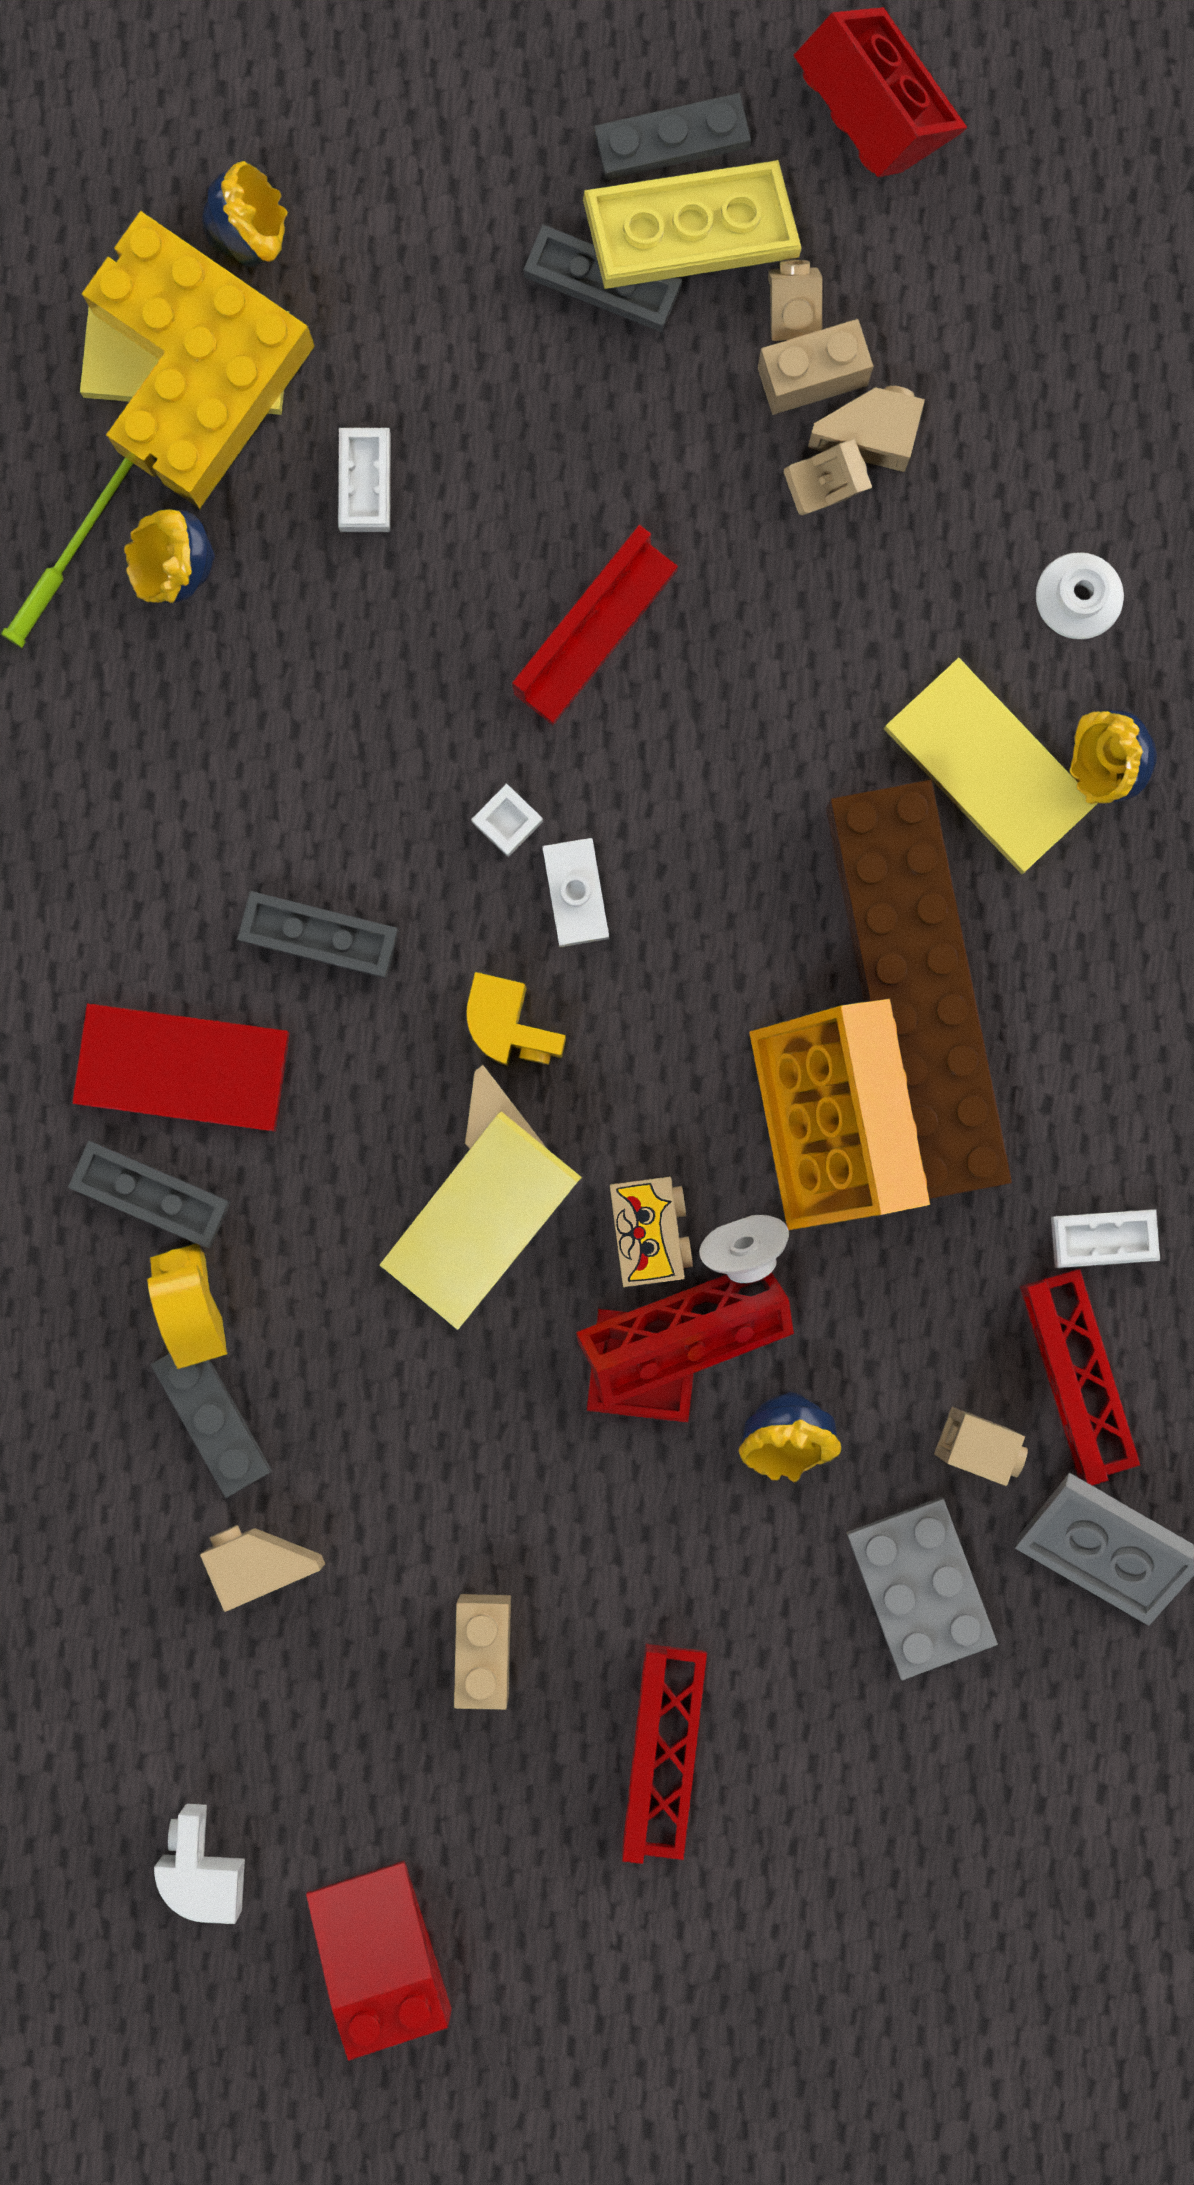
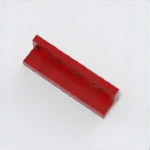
M640 524L512 682L514 695L550 724L554 725L678 571V566L651 545V533Z
M1071 1270L1020 1286L1078 1478L1092 1486L1108 1481L1107 1475L1140 1466L1081 1270ZM1071 1282L1077 1304L1069 1319L1066 1320L1057 1315L1050 1288ZM1080 1313L1085 1325V1329L1075 1325V1322ZM1071 1330L1089 1338L1092 1352L1083 1369L1072 1363L1066 1339ZM1095 1362L1101 1379L1090 1374ZM1086 1379L1104 1387L1107 1401L1098 1418L1088 1414L1081 1388ZM1110 1411L1116 1428L1105 1423ZM1101 1428L1119 1436L1125 1455L1124 1458L1103 1464L1096 1441Z
M771 1272L768 1276L750 1283L732 1281L726 1274L576 1332L578 1343L593 1370L598 1395L605 1408L793 1335L794 1330L789 1298L773 1273ZM761 1281L767 1290L752 1297L738 1294L741 1288ZM704 1302L719 1304L716 1311L705 1315L691 1312L694 1306ZM654 1321L671 1322L668 1329L659 1333L644 1331L646 1325ZM610 1338L623 1341L620 1348L599 1355L595 1344Z
M652 1644L645 1645L622 1846V1862L643 1864L644 1855L684 1860L707 1651ZM666 1660L695 1662L693 1682L675 1695L664 1681ZM664 1691L670 1700L661 1707ZM691 1693L690 1710L688 1712L681 1701ZM676 1706L688 1721L687 1733L673 1745L669 1746L658 1732L660 1717ZM658 1742L664 1752L655 1758ZM685 1745L684 1763H682L675 1752ZM670 1757L681 1771L682 1780L681 1785L664 1798L652 1783L653 1773L656 1767ZM652 1794L658 1803L650 1809ZM680 1796L677 1815L669 1804ZM663 1809L676 1824L674 1845L646 1842L648 1821Z

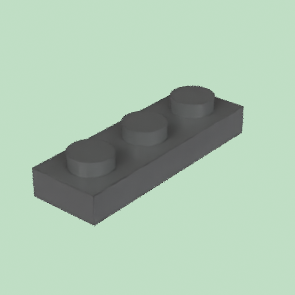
M740 93L594 126L595 139L605 180L747 149L751 145L750 133Z
M543 224L523 270L524 278L659 332H663L682 283L681 279L670 278L604 289L594 245Z
M250 891L237 940L242 943L387 979L399 929Z
M88 1141L68 1186L72 1190L206 1248L212 1247L231 1204V1201L93 1141Z
M169 1353L150 1364L225 1498L272 1472L271 1467L210 1360L177 1369Z

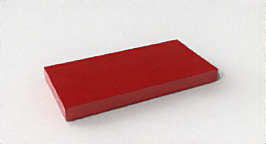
M87 1003L72 1104L276 1132L290 1032Z

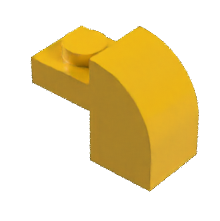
M475 972L467 1004V1023L471 1036L486 1056L501 1065L508 1066L512 1047L521 1049L519 1058L549 1065L551 1056L562 1058L566 1035L518 1024L526 992V985L524 983Z
M196 1243L150 1257L152 1277L147 1279L150 1299L161 1335L177 1369L226 1355L223 1320L209 1290L206 1259L201 1246Z

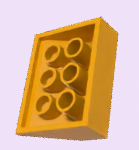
M890 999L842 1005L749 1032L788 1230L882 1215L930 1205L927 1179L923 1171L917 1140V1128L913 1120L907 1089V1077L903 1069L897 1038V1026L893 1018Z

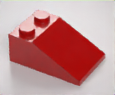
M405 1860L307 1892V1901L330 2004L348 2061L448 2028L452 2008Z

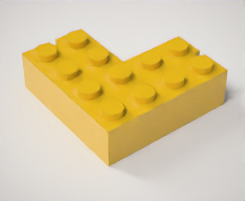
M140 211L114 247L119 257L118 261L115 262L110 257H107L82 292V296L96 317L159 359L106 436L119 454L154 478L158 475L164 485L200 509L315 345L306 324Z

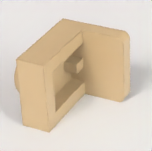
M787 260L780 262V269L768 270L772 341L790 340L822 330V275L819 269L810 268V262L806 260Z
M855 439L840 443L812 458L784 468V475L800 515H806L834 505L872 488L865 461L859 452Z

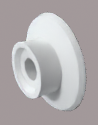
M1070 553L1051 562L1041 574L1036 589L1037 607L1045 623L1058 634L1072 639H1089L1107 631L1119 617L1124 600L1123 586L1117 572L1108 562L1089 553ZM1074 587H1085L1090 593V598L1088 600L1077 598L1074 593Z
M751 1215L714 1229L701 1244L700 1258L710 1269L727 1274L732 1281L738 1283L755 1282L768 1276L776 1267V1258L786 1247L789 1230L786 1224L778 1218L768 1215Z

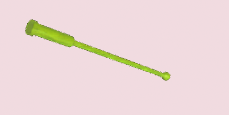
M127 458L123 460L55 566L46 568L8 628H4L1 632L4 638L20 648H23L25 645V638L63 582L62 572L134 464Z

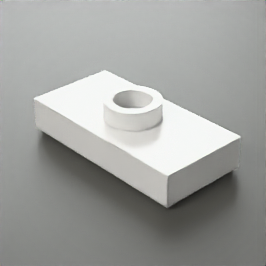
M339 428L338 527L340 532H390L391 433L389 428Z
M588 838L542 846L559 947L609 939L593 839Z
M1156 1210L1051 1217L1055 1268L1160 1261Z

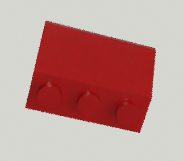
M884 7L832 12L793 55L803 69L802 74L806 83L821 95L831 110V118L835 125L849 135L859 150L858 155L862 164L869 171L875 173L877 177L904 172L967 129L963 120Z

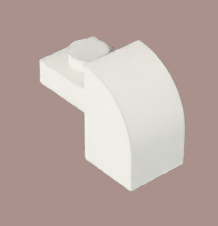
M186 1804L179 1813L178 1819H171L169 1826L168 1850L176 1851V1855H162L154 1867L155 1881L159 1893L166 1904L184 1918L196 1922L235 1924L242 1911L245 1859L204 1857L207 1805Z

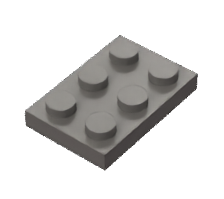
M1071 1473L1065 1477L1022 1530L1015 1549L1148 1626L1194 1576V1544Z
M942 1497L846 1532L901 1680L998 1645L946 1503Z

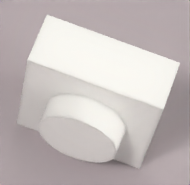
M506 783L471 821L509 857L543 823V818Z

